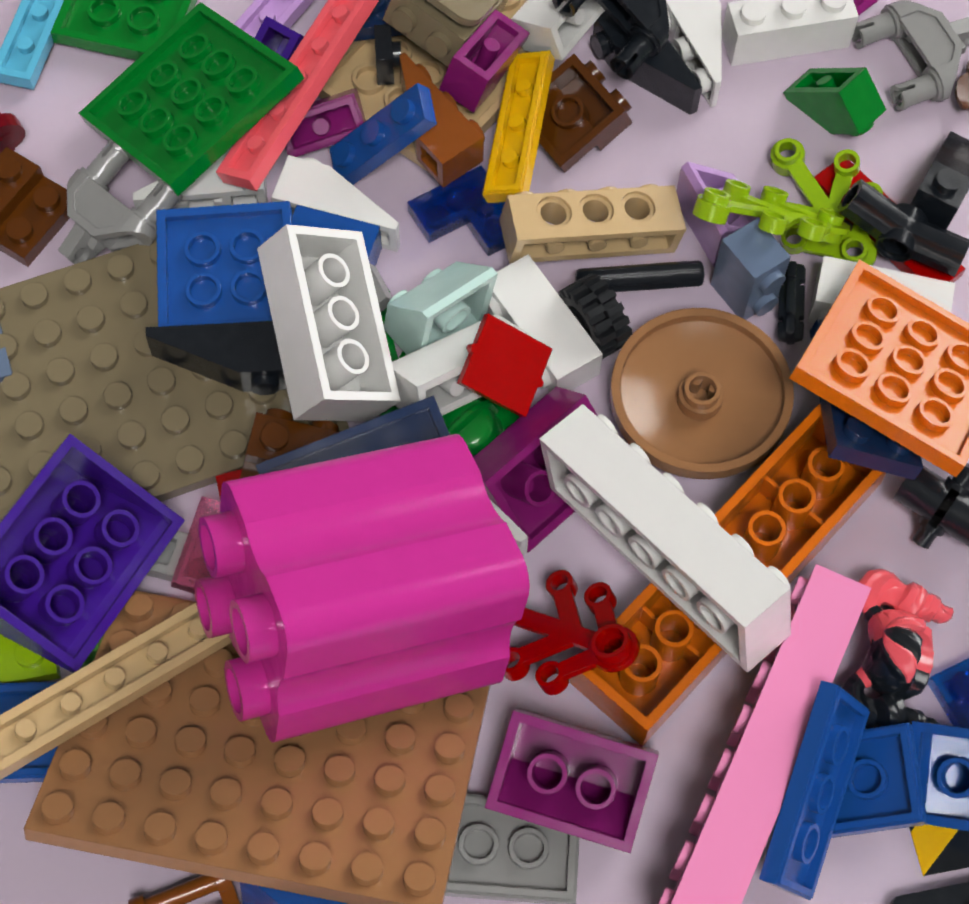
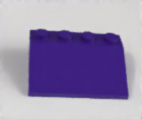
M69 434L0 520V634L72 673L76 672L83 665L185 520L72 434Z

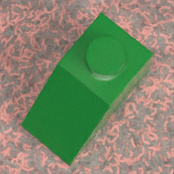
M866 67L810 68L783 92L789 102L830 134L862 135L868 132L873 127V122L886 111L885 105Z

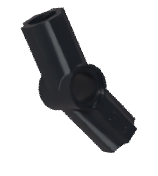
M862 179L852 185L839 203V213L876 239L875 247L882 256L896 262H906L913 259L955 277L969 248V239L929 223L926 214L914 205L907 203L895 204Z

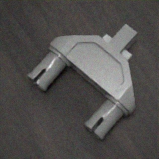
M899 0L885 5L879 15L857 22L852 37L853 42L861 39V41L855 44L857 48H864L866 45L888 37L895 41L918 76L901 84H895L890 88L892 103L896 104L902 101V103L896 105L895 108L897 110H906L908 107L926 100L941 102L950 97L961 54L965 53L969 46V17L949 22L940 11L915 2Z
M111 139L108 140L106 146L87 169L84 167L77 169L67 183V216L75 221V224L58 251L73 264L95 258L106 247L114 252L136 244L150 246L157 238L156 210L172 209L183 198L181 194L177 196L162 180L158 181L159 183L137 209L132 207L130 210L108 193L110 189L107 185L125 163L130 160L122 148Z

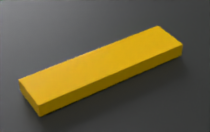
M550 50L519 53L508 68L482 193L487 203L505 202L507 195H515L519 192L530 190L555 61Z

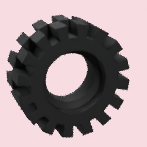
M590 273L558 292L564 303L602 352V359L621 349L629 337L633 335L632 329L628 326L630 320L622 311L625 309L621 302H617V294L613 289H608V283L604 279L601 280L599 275Z

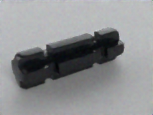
M789 261L785 274L786 280L781 286L778 296V320H782V322L777 324V338L781 342H786L787 345H794L795 342H800L804 338V322H800V320H804L805 286L801 284L806 282V269L804 265L797 264L796 261Z

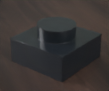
M389 24L374 25L377 84L391 85L394 84L393 67H400L399 55H401L400 41H392L391 26Z

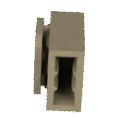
M391 0L382 20L449 67L455 53L495 9L502 13L508 0Z

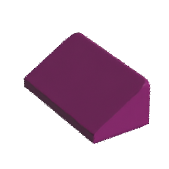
M357 88L314 101L285 147L287 155L298 157L334 145L363 124L366 119Z

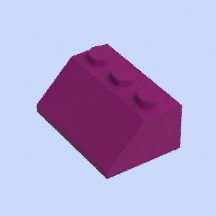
M557 386L531 407L526 417L517 419L473 457L481 472L489 499L528 536V553L575 512L550 488L539 438L582 404L598 416L585 394Z
M516 708L512 712L485 808L631 854L659 751Z

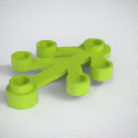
M785 138L776 142L771 149L770 155L773 170L781 176H791L811 206L791 204L818 213L820 208H829L840 212V209H838L839 203L850 190L852 179L860 170V157L855 151L845 149L836 154L834 158L835 178L828 198L805 165V150L799 141ZM785 150L795 151V154L791 157H783L780 153ZM850 160L855 165L845 169L839 164L842 161ZM866 182L883 194L882 188L877 183ZM856 224L853 225L852 231L849 230L848 235L842 236L839 244L824 241L816 242L801 237L802 240L799 243L790 244L787 242V238L791 235H798L796 232L799 225L786 229L784 234L781 235L782 247L789 254L804 252L858 262L860 259L872 266L876 261L877 249L874 241L867 232ZM857 247L863 252L859 256H850L847 250Z
M726 179L723 190L706 187L703 194H698L692 211L696 217L715 224H726L730 213L759 217L758 228L775 235H783L786 229L799 224L796 232L799 236L811 241H824L832 244H839L842 236L848 235L850 225L844 222L845 217L836 210L820 208L818 213L806 210L786 202L789 194L772 186H764L760 199L749 195L751 187L748 184L734 179Z

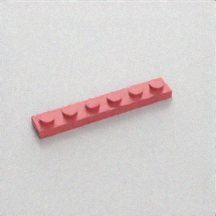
M328 0L288 60L298 67L304 79L231 147L216 170L223 183L254 191L259 189L379 0Z

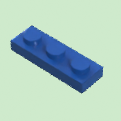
M416 83L329 148L333 169L354 185L436 126L437 122L430 88Z

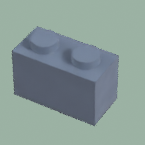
M758 218L721 240L711 280L712 287L731 310L745 320L755 314L763 316L776 306L779 301L778 295L781 286L786 280L785 274L791 258L771 233L758 228Z

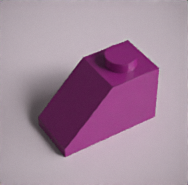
M495 9L452 57L439 90L448 92L455 101L474 113L495 89L528 39L530 32Z

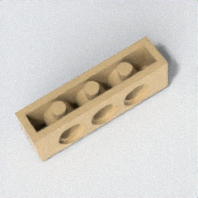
M646 184L636 188L618 189L608 186L598 190L576 191L573 189H563L550 193L523 191L515 195H507L499 218L509 264L528 254L534 262L675 253L686 231L675 185L658 186Z

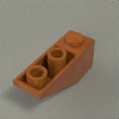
M404 52L399 55L400 79L403 93L416 83L430 88L437 122L436 126L413 141L416 158L444 188L483 162L485 136L477 122L472 119L468 121L458 110L454 98L448 92H441L437 88L426 68L420 63L415 64Z

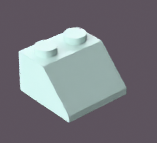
M457 261L444 270L435 269L424 278L420 285L409 292L402 290L390 299L387 304L384 330L408 355L481 321L484 314H487L498 273L492 267Z

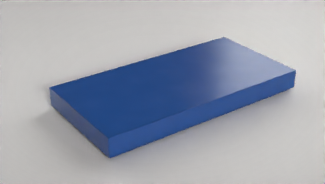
M825 681L820 683L759 877L760 880L807 900L813 899L870 713L866 706L839 685Z

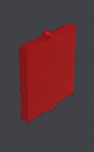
M484 314L473 344H468L466 347L469 354L457 384L520 417H526L537 388L543 386L544 382L541 378L552 348L491 314Z

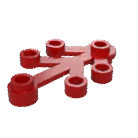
M558 570L547 578L545 586L555 601L559 619L528 608L524 609L522 619L518 620L514 626L546 637L520 648L510 647V659L504 677L510 681H517L527 675L530 670V664L574 646L585 650L559 663L557 661H547L537 669L535 679L543 692L548 695H557L567 688L570 678L598 667L604 672L609 673L626 669L636 660L640 644L631 629L617 623L614 613L617 598L610 586L604 582L592 584L584 593V601L596 617L598 630L593 631L584 628L574 598L578 592V585L568 571ZM567 583L564 588L557 590L560 585ZM606 596L602 601L595 602L599 597ZM519 660L515 666L508 668L512 662ZM558 674L554 680L546 682L550 676Z

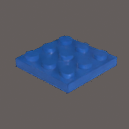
M290 201L156 210L158 327L272 321L257 248L286 224L293 225Z

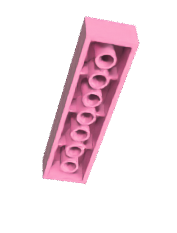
M818 564L815 565L809 579L799 576L791 592V635L763 659L758 673L755 675L745 698V702L753 706L744 704L726 742L734 750L725 748L707 788L715 791V795L705 794L689 828L688 833L696 836L695 842L693 843L686 839L668 877L677 882L674 890L665 887L657 904H742L782 807L821 681L833 683L871 587Z

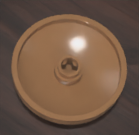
M687 308L662 314L642 325L629 337L615 361L610 386V402L615 422L628 444L636 443L649 457L652 465L681 477L719 479L733 476L752 468L774 450L785 433L792 414L794 385L793 381L789 379L791 372L782 352L760 328L737 315L709 308Z

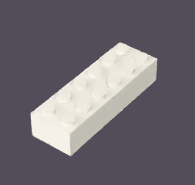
M582 404L539 438L550 488L747 673L791 635V586L784 574L774 566L766 567L754 556L752 548L745 539L734 533L731 536L719 525L715 514L705 504L701 502L695 504L684 494V490L676 478L668 472L661 474L653 467L644 450L636 443H626L618 435L615 426L603 414L596 416Z

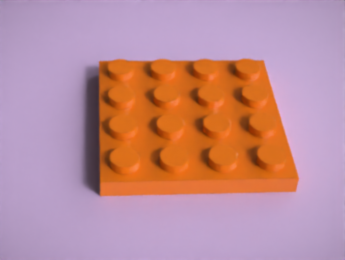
M859 259L789 379L933 465L957 477L969 459V323Z

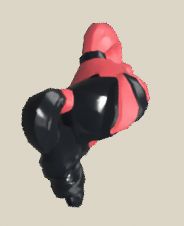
M884 569L869 570L858 582L871 587L862 610L864 620L868 624L870 647L862 667L846 679L841 688L869 709L870 713L865 729L908 722L912 725V721L939 724L934 718L926 717L921 710L906 707L904 700L923 692L933 668L932 630L926 626V622L933 621L937 624L948 622L953 616V608L944 605L940 597L932 593L928 594L925 588L915 582L908 585L904 584L893 572ZM886 605V606L891 607V608H893V609H887V610H885V609H883V608L880 607V606ZM872 687L880 695L874 699L866 697L864 689Z

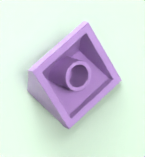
M687 161L680 170L676 190L682 214L712 266L715 267L721 240L756 218L759 220L760 218L730 213L726 224H715L693 215L692 211L698 194H703L706 187L723 190L726 179H737L732 173Z

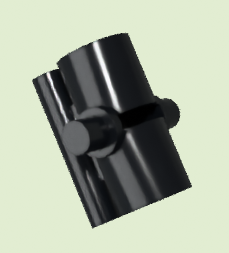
M966 463V466L957 477L948 475L944 479L923 466L922 471L915 480L906 478L893 499L921 516L919 519L921 526L914 535L913 541L919 546L928 549L937 536L941 537L947 532L969 546V464Z

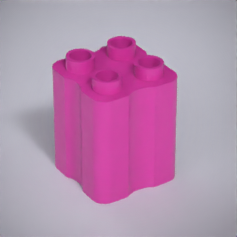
M459 434L225 481L221 487L219 513L200 517V544L206 567L211 576L196 579L195 599L199 618L208 638L229 634L232 645L239 655V658L226 660L224 665L227 693L236 718L242 722L260 717L266 735L272 743L502 682L510 659L511 631L514 624L522 619L529 596V575L524 557L507 523L501 519L494 509L486 492L481 472L466 442Z

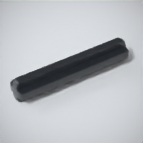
M699 260L583 268L576 270L575 282L590 273H593V275L597 274L601 280L604 279L608 283V289H613L614 292L701 286L705 278L704 266Z

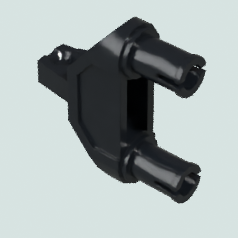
M552 0L555 8L559 7L563 1L567 2L559 12L564 16L572 17L586 0ZM596 0L629 37L628 43L610 61L613 71L620 64L624 65L617 73L619 77L626 80L631 79L648 57L658 55L666 46L669 37L666 0Z

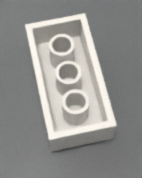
M286 224L258 247L257 251L293 420H372L399 403L401 399L363 234L359 231Z

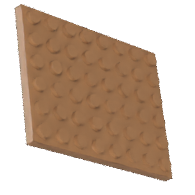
M135 591L105 632L93 661L196 602ZM232 643L60 744L56 749L23 828L25 839L28 841L347 904H443L490 686L272 743L266 735L260 717L240 722L233 712L225 683L224 665L226 660L239 658V655Z

